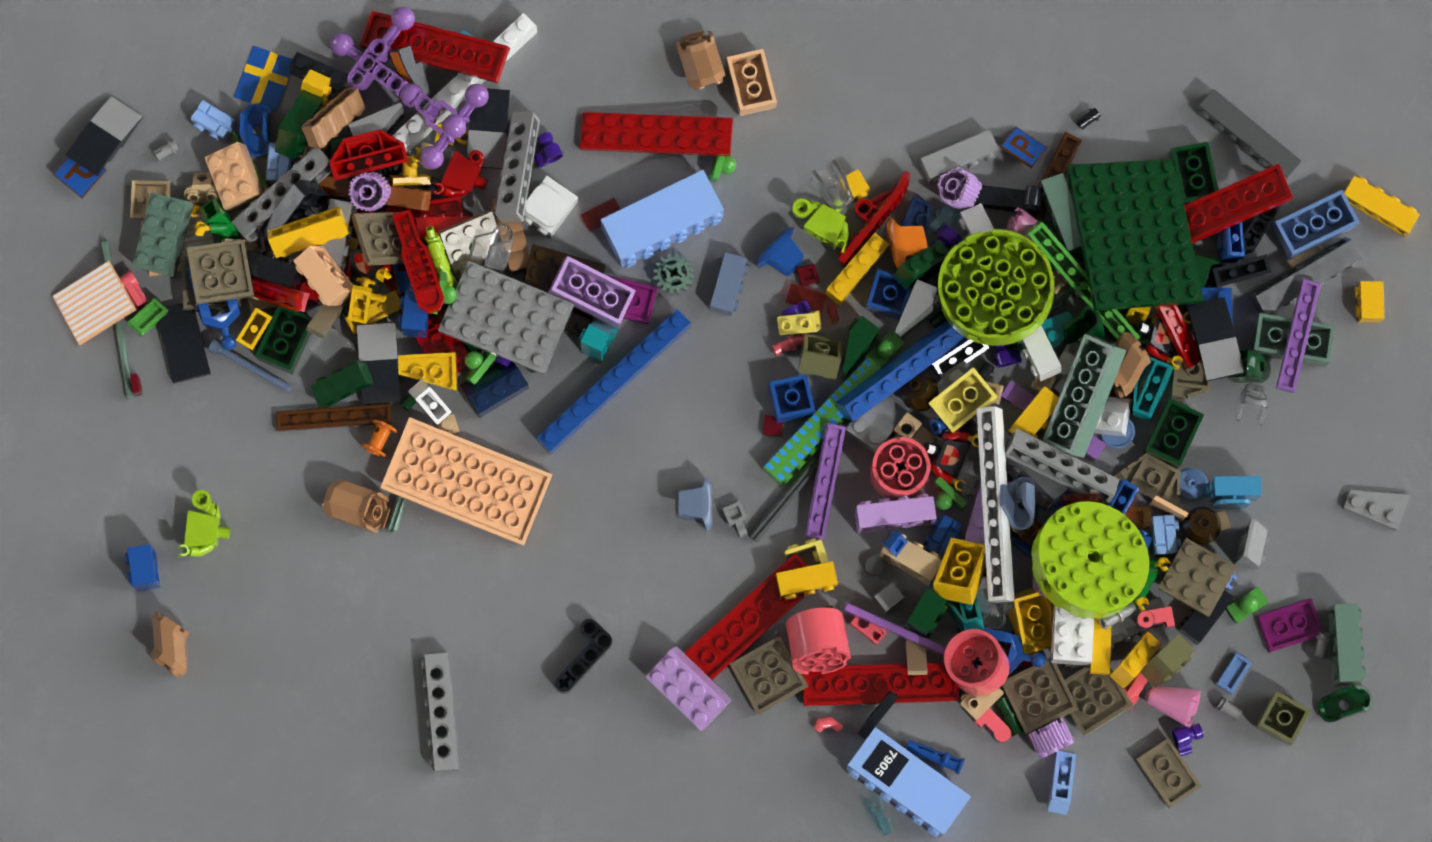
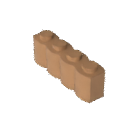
M358 88L344 89L336 98L328 102L325 108L319 110L313 118L302 125L301 128L310 147H316L317 149L325 147L331 138L339 135L342 128L348 127V124L354 118L362 115L366 107Z
M498 198L493 199V205L489 206L490 210L493 213V216H496L494 213V207L497 204ZM496 216L498 227L496 234H500L502 241H499L501 253L505 252L507 258L503 260L506 271L510 270L511 275L526 271L530 254L522 223H502Z

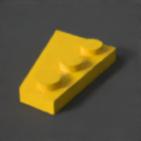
M456 353L398 355V374L418 381L423 379L426 383L457 391Z

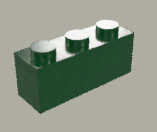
M937 241L902 263L893 277L907 290L915 285L917 280L921 281L939 270L949 250L940 241Z
M353 361L347 364L348 367L343 370L342 368L334 370L329 377L318 378L316 383L310 386L318 407H329L373 385L374 382L367 364Z

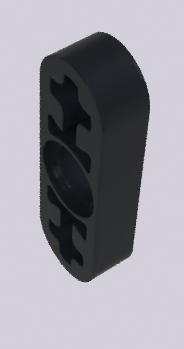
M890 690L863 723L857 734L866 739L899 696Z

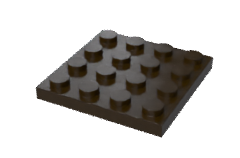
M533 244L523 283L548 293L562 261L567 256L604 274L606 265ZM574 307L563 332L580 337L584 328L587 329L589 324L592 323L593 316Z

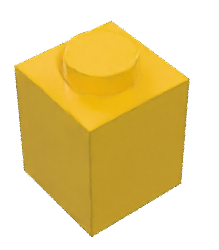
M859 169L842 178L841 183L852 202L856 199L858 201L868 196L867 193H869L870 187Z

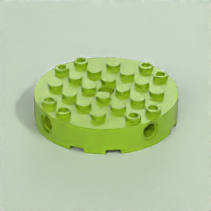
M993 229L992 231L982 233L980 231L966 237L964 241L955 245L945 257L938 277L939 301L947 321L958 333L967 339L992 346L1012 344L1033 334L1047 318L1054 299L1052 267L1047 256L1029 238L1009 230ZM994 285L1001 286L1000 288L995 290L992 288V286Z
M1086 501L1062 507L1042 525L1033 541L1031 550L1032 570L1038 586L1050 602L1056 607H1061L1070 612L1072 616L1083 619H1103L1113 616L1126 608L1141 593L1147 581L1149 555L1141 533L1129 518L1108 505Z

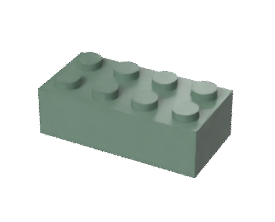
M1063 173L1041 180L1042 198L1058 241L1072 257L1083 254L1068 178H1064Z
M151 192L132 267L175 278L193 203Z
M1259 313L1255 320L1251 351L1257 352L1264 357L1282 360L1292 318ZM1312 322L1302 363L1326 367L1330 363L1335 330L1334 325Z
M1358 603L1334 604L1327 609L1329 634H1331L1330 638H1332L1330 653L1333 686L1357 685L1366 677L1365 666H1362L1364 647H1361L1360 639H1363V629L1359 627V620L1362 618L1361 608H1358Z

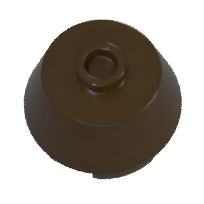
M923 374L916 375L902 386L903 403L908 408L918 412L930 409L931 407L928 403L939 395L938 385L935 380Z
M1195 507L1188 512L1187 517L1183 520V530L1186 537L1194 543L1201 545L1209 544L1219 536L1221 521L1217 513L1208 507Z

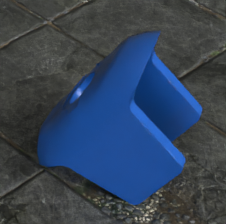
M261 103L249 105L245 112H240V136L243 144L247 146L249 154L255 157L265 155L268 152L270 143L271 110L268 105ZM255 126H262V135L255 136L253 128Z
M794 227L785 229L757 259V268L770 265L786 276H790L803 262L804 254L791 238Z

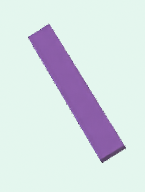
M1306 279L1301 280L1275 389L1295 393L1321 283Z
M1012 380L1001 395V398L1022 412L1025 411L1036 397ZM1093 435L1086 455L1096 461L1107 444Z
M826 423L805 537L825 539L846 430L845 426Z
M849 603L845 604L842 609L843 612L944 657L946 647Z

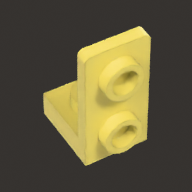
M819 310L806 314L777 317L779 335L811 333L821 330Z
M816 538L805 541L806 544L798 546V544L788 546L784 552L785 557H788L795 553L815 548V551H812L815 562H819V564L829 562L822 540L817 541Z

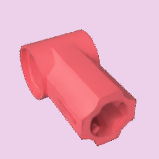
M131 270L119 277L136 310L145 307L149 302L138 286L139 283Z
M1141 672L1124 688L1134 705L1139 699V694L1148 683V680Z

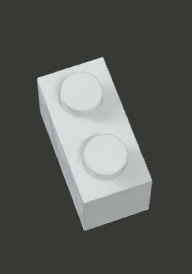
M423 379L408 390L437 425L452 413Z

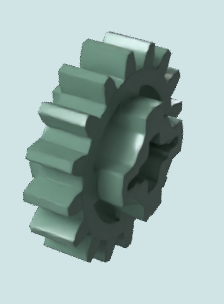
M677 253L673 258L670 254H668L667 259L661 257L662 263L656 262L658 269H653V273L657 275L654 277V281H659L657 287L660 288L662 286L663 293L669 290L670 295L673 294V291L680 295L681 289L686 292V285H692L689 279H694V275L690 274L694 271V267L689 268L691 262H685V256L679 259ZM682 267L685 268L687 276L682 273ZM676 271L677 276L670 277V274ZM661 272L666 275L665 282L662 280Z

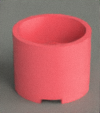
M907 437L894 438L884 442L875 452L870 466V480L877 493L885 499L889 498L891 501H897L898 497L909 496V499H912L918 495L928 479L931 468L925 448L917 441ZM903 464V469L899 472L897 466Z
M813 608L801 611L787 620L786 629L793 669L796 672L808 675L809 672L821 671V674H827L847 665L846 661L851 659L844 616L841 611L834 608Z
M979 629L962 631L954 636L946 647L944 653L945 668L949 676L965 693L973 696H987L1000 688L1007 680L1009 674L1008 657L998 641L988 632ZM980 661L982 665H979L978 668H976L975 664H978Z

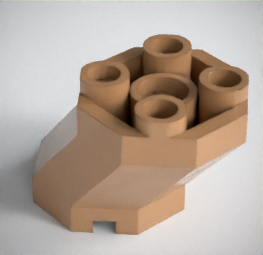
M703 31L694 32L683 36L681 43H679V40L675 42L689 87H694V90H701L709 84H720L723 82V77L726 76L712 31H707L708 35H704Z
M1124 332L1114 344L1127 350L1112 386L1114 393L1119 399L1126 397L1132 392L1144 368L1151 363L1148 353L1145 349L1141 350L1139 347L1141 345L1140 342L1130 332Z
M343 480L329 484L324 501L322 502V510L326 512V516L371 533H377V529L386 527L391 514L390 507H387L386 503L389 502L387 496Z
M156 611L152 616L154 649L150 653L152 655L151 660L162 668L164 665L168 666L167 670L177 678L180 676L184 677L188 672L186 640L190 633Z

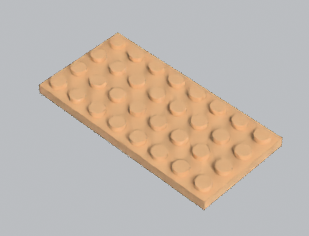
M409 417L380 489L524 546L552 474Z

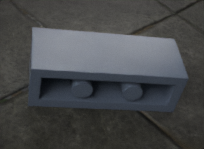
M725 252L710 304L711 311L732 316L733 311L737 312L739 300H736L738 293L742 294L744 282H741L743 275L747 276L749 264H746L747 258Z

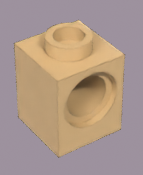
M906 412L894 428L892 434L895 435L894 438L907 437L912 439L922 423ZM909 426L911 433L904 434L901 431V427Z

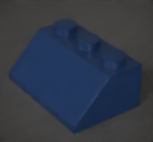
M498 362L488 368L476 384L466 381L460 385L479 418L529 389L527 381L514 362H511L507 368Z

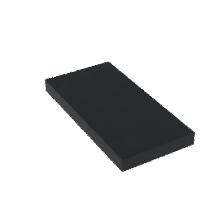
M183 303L166 307L168 313L158 323L173 383L211 375L196 310H183Z

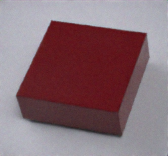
M815 263L796 268L801 288L820 283Z
M137 373L130 374L133 394L135 397L142 396L143 392L139 375Z
M765 415L763 435L782 437L783 422L776 424L775 416Z

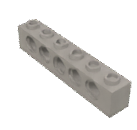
M512 112L511 120H509V135L506 137L507 147L503 155V170L500 172L501 182L500 187L497 189L498 200L494 207V213L502 223L523 222L540 123L534 112Z
M316 147L309 150L303 159L296 162L286 174L279 177L275 184L268 187L258 199L251 202L247 209L239 213L232 223L243 237L250 243H253L261 236L260 229L298 178L300 180L315 181L318 184L332 172L329 157Z
M1019 429L1015 430L1008 441L1005 457L1099 503L1108 505L1115 496L1119 483L1118 478Z
M448 652L424 655L425 660H421L422 672L426 671V679H423L424 691H428V698H425V709L429 710L430 718H426L427 729H431L432 737H428L429 749H433V756L430 757V766L435 769L436 773L458 771L459 764ZM435 669L442 671V675L438 679L431 677V672ZM440 688L443 690L441 698L433 697L435 689ZM437 708L445 709L443 717L438 718L434 715ZM438 728H446L447 734L444 737H438L436 735ZM442 746L449 749L448 754L444 757L438 755V750Z

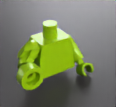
M803 198L797 199L792 206L793 214L802 219L811 217L804 225L803 232L827 244L834 250L836 247H840L842 249L841 253L844 252L849 238L848 224L845 222L846 217L840 213L844 204L834 200L831 207H828L825 204L821 205L819 202L808 201Z
M198 490L192 496L193 505L205 514L188 510L185 543L176 547L183 550V554H177L179 558L186 555L201 557L211 552L214 547H218L219 538H230V527H220L221 515L219 507L212 501L211 495L205 490Z

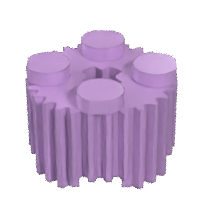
M958 167L951 169L947 174L940 175L941 178L938 179L937 185L942 202L959 210L969 209L974 206V201H976L977 195L980 194L979 191L982 189L981 182L978 181L975 175Z
M366 172L353 178L349 186L351 187L349 195H351V203H354L353 206H357L356 209L361 208V210L372 211L383 207L391 194V187L387 184L388 181L384 180L385 177H382L381 174L378 175L376 172ZM367 188H370L372 190L371 195L367 194Z
M1063 718L1028 734L1040 759L1074 743L1073 737Z

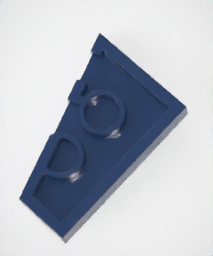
M913 196L900 226H923L928 245L931 203Z

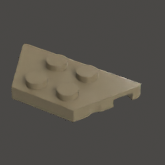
M1174 361L1180 368L1177 370L1173 369L1171 399L1180 402L1211 390L1212 381L1206 382L1200 362L1189 369H1185L1182 362Z
M1144 454L1114 475L1119 480L1124 479L1139 488L1137 492L1151 500L1158 496L1177 507L1180 506L1181 471L1150 454Z

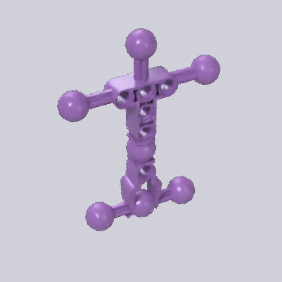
M396 8L391 15L392 25L382 39L373 40L364 53L354 47L353 39L349 34L342 32L335 34L330 41L332 52L338 56L348 55L357 62L348 74L347 80L349 84L346 88H358V90L363 91L375 79L399 96L405 106L413 107L423 114L425 124L441 136L434 146L425 147L421 151L420 161L427 169L439 168L444 161L443 151L449 143L454 144V139L460 138L465 133L466 122L470 121L469 115L475 107H482L487 103L489 96L486 87L481 84L470 85L465 91L466 101L460 110L457 111L443 100L436 102L423 93L419 85L410 84L384 65L390 58L388 51L392 50L391 44L401 30L410 29L415 22L414 13L410 8ZM383 46V50L378 53L379 48ZM372 61L371 67L367 68L368 63ZM386 71V76L381 79L382 73ZM361 77V81L356 84V80ZM400 82V86L395 89V85ZM429 102L428 107L423 110L424 104ZM447 109L454 115L444 119L442 130L435 124L437 121L436 117L440 115V111L443 112Z

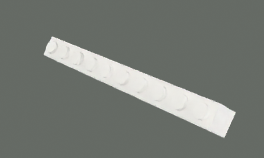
M523 13L493 42L510 47L507 61L537 33V26ZM459 73L432 100L436 102L443 100L456 109L465 101V91L470 85H482L486 80ZM429 102L423 107V110L428 107ZM447 109L443 112L440 111V115L436 117L437 121L435 124H440L451 112ZM418 111L393 137L404 143L406 153L408 154L433 129L425 124V117Z
M981 203L960 212L961 219L959 223L963 230H967L968 236L980 231L982 233L994 229ZM999 285L992 286L994 290L1001 287ZM1042 326L1027 338L1018 341V344L1022 343L1024 347L1022 352L1025 359H1030L1032 366L1030 368L1034 377L1038 376L1039 380L1043 381L1061 373V364Z
M995 406L977 408L988 601L994 603L1014 601L1010 524L1008 517L1000 506V485H1007L1003 410Z

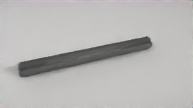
M821 450L750 533L749 537L753 541L758 542L817 471Z

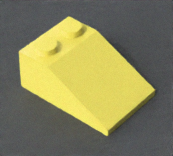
M973 367L928 404L950 431L954 433L977 416V408L989 407L998 397Z

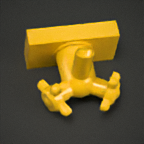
M419 147L415 148L417 154L408 156L409 162L402 163L401 175H389V183L391 185L430 184L429 175L417 174V162L420 161L422 151Z
M356 278V281L361 282V286L353 285L348 320L367 324L372 300L386 302L387 296L372 293V288H368L369 284L375 285V281L370 278Z

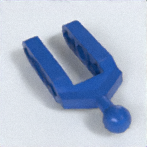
M186 267L188 280L194 296L190 269ZM237 299L225 301L228 313L211 317L208 303L196 305L202 324L221 330L223 336L221 346L225 350L234 349L236 340L230 336L228 327L240 316Z
M984 628V631L991 634L998 643L1011 645L1008 655L1009 674L1022 661L1031 662L1035 667H1042L1045 664L1046 657L1043 653L1036 652L1033 655L1024 653L1018 635ZM979 661L978 664H975V667L978 668L982 663Z

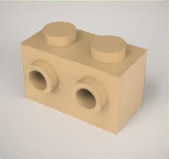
M998 688L987 696H973L964 693L960 697L962 701L959 704L975 720H978L1004 692Z

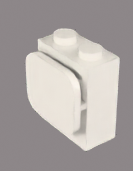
M546 176L527 199L523 222L536 226L537 231L543 236L548 235L552 237L577 204L578 197Z

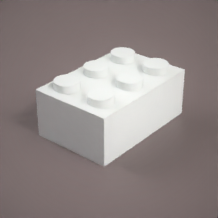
M1053 605L1050 663L1086 666L1092 663L1094 618L1083 619L1075 617L1061 607L1058 608Z

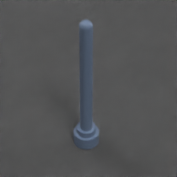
M215 337L208 348L209 352L214 355L222 354L285 392L291 391L289 384L234 352L225 350L221 346V340Z

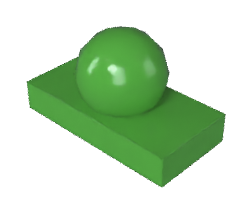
M714 156L708 180L715 183L719 180L721 172L723 174L733 173L736 169L734 158L731 156Z
M440 271L438 280L444 296V304H451L456 300L457 292L454 287L446 286L447 273Z
M153 298L128 321L127 325L142 337L147 331L155 327L156 323L168 313V309L157 299Z
M890 330L865 356V359H871L881 369L905 342Z
M478 351L469 352L465 357V364L470 370L464 378L468 382L476 384L496 359L497 355L484 351L483 354Z
M939 477L933 485L941 491L935 496L934 500L939 509H949L953 504L961 511L966 507L967 501L945 480Z
M1256 587L1229 605L1226 610L1237 624L1269 602L1260 588Z

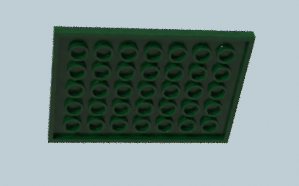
M1173 159L1074 164L1066 167L1094 311L1199 304L1204 301L1180 182Z

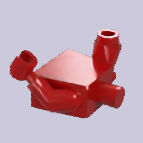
M473 150L469 154V159L455 151L441 183H432L437 185L438 189L436 191L430 190L431 193L456 197L465 196L468 192L472 193L475 186L485 190L489 180L480 176L481 166L484 161L482 152Z

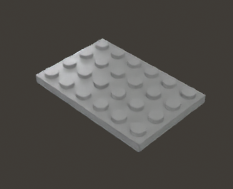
M468 261L456 288L457 298L453 303L449 304L438 331L545 375L575 304Z

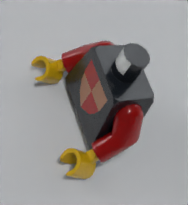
M361 248L350 252V258L344 274L352 282H355L356 278L362 277L377 278L383 282L384 278L387 280L391 278L392 271L391 264L367 265Z
M1186 312L1182 317L1186 324H1191V321L1185 319V316L1189 315ZM1159 314L1147 319L1145 323L1139 322L1135 330L1137 333L1142 334L1140 344L1145 347L1148 355L1151 358L1171 364L1175 370L1179 369L1180 366L1176 365L1174 361L1182 362L1183 359L1180 356L1174 357L1175 347Z
M956 430L954 433L949 431L942 436L936 435L932 443L925 442L923 447L928 454L931 469L936 477H941L948 484L952 483L955 489L962 491L957 488V483L961 481L966 484L965 481L962 479L956 480L954 476H959L971 445L968 441L972 442L975 447H979V443L974 442V439L978 438V434L970 436V433Z

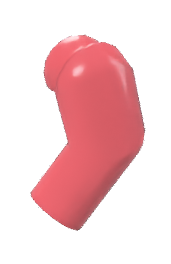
M828 716L818 718L815 721L814 729L817 732H822L830 727L839 733L844 725Z

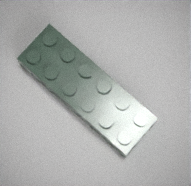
M1084 334L1042 440L1043 442L1071 455L1085 457L1127 350L1100 338Z

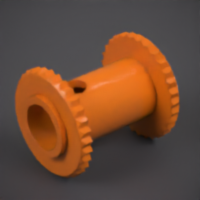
M373 420L372 423L376 425V428L368 445L362 443L361 447L375 456L385 457L386 454L382 452V449L390 432L396 434L397 430L386 422Z

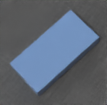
M1235 652L1215 685L1232 695L1252 662Z

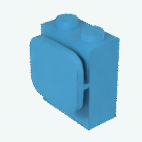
M1215 476L1209 482V485H1206V496H1209L1210 502H1215L1213 504L1214 509H1244L1251 504V501H1256L1262 495L1261 476Z

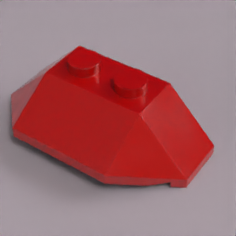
M379 129L343 139L329 163L334 181L409 162L404 143Z

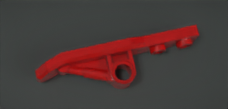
M904 171L902 173L899 183L895 184L893 189L881 193L870 200L862 199L856 203V216L866 225L859 234H854L850 240L851 244L845 248L844 252L841 253L840 251L838 260L841 266L845 268L905 198L911 178L909 172ZM863 207L869 209L867 213H860L859 210Z
M411 210L392 214L402 246V260L418 308L427 314L438 312L445 301L428 248L420 240Z

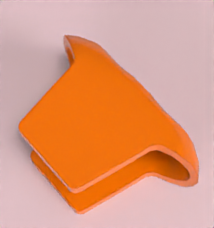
M893 218L888 220L886 225L894 264L899 269L906 259L928 247L923 226H899Z

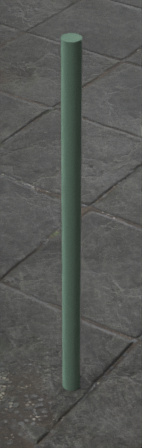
M103 241L101 242L104 263L110 261L112 264L109 242ZM122 320L115 323L126 395L127 399H134Z

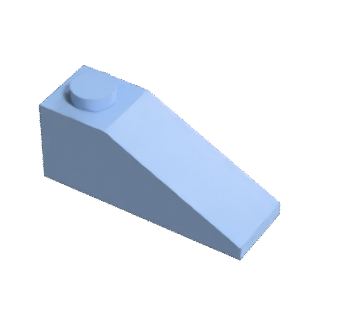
M1057 751L1048 812L1067 815L1071 803L1076 754Z

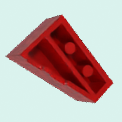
M463 213L455 214L452 217H447L446 214H439L435 217L419 215L414 219L420 240L427 246L425 236L427 235L426 227L433 226L434 231L438 233V231L469 219L471 216H465Z

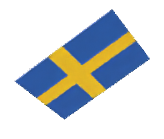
M253 46L234 98L252 104H265L269 106L270 110L276 112L290 77L289 66L293 59Z

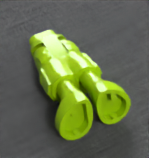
M428 226L426 227L427 235L425 236V241L427 242V248L436 274H439L440 271L446 272V286H452L456 289V278L450 270V263L445 254L444 244L439 234L434 231V227Z

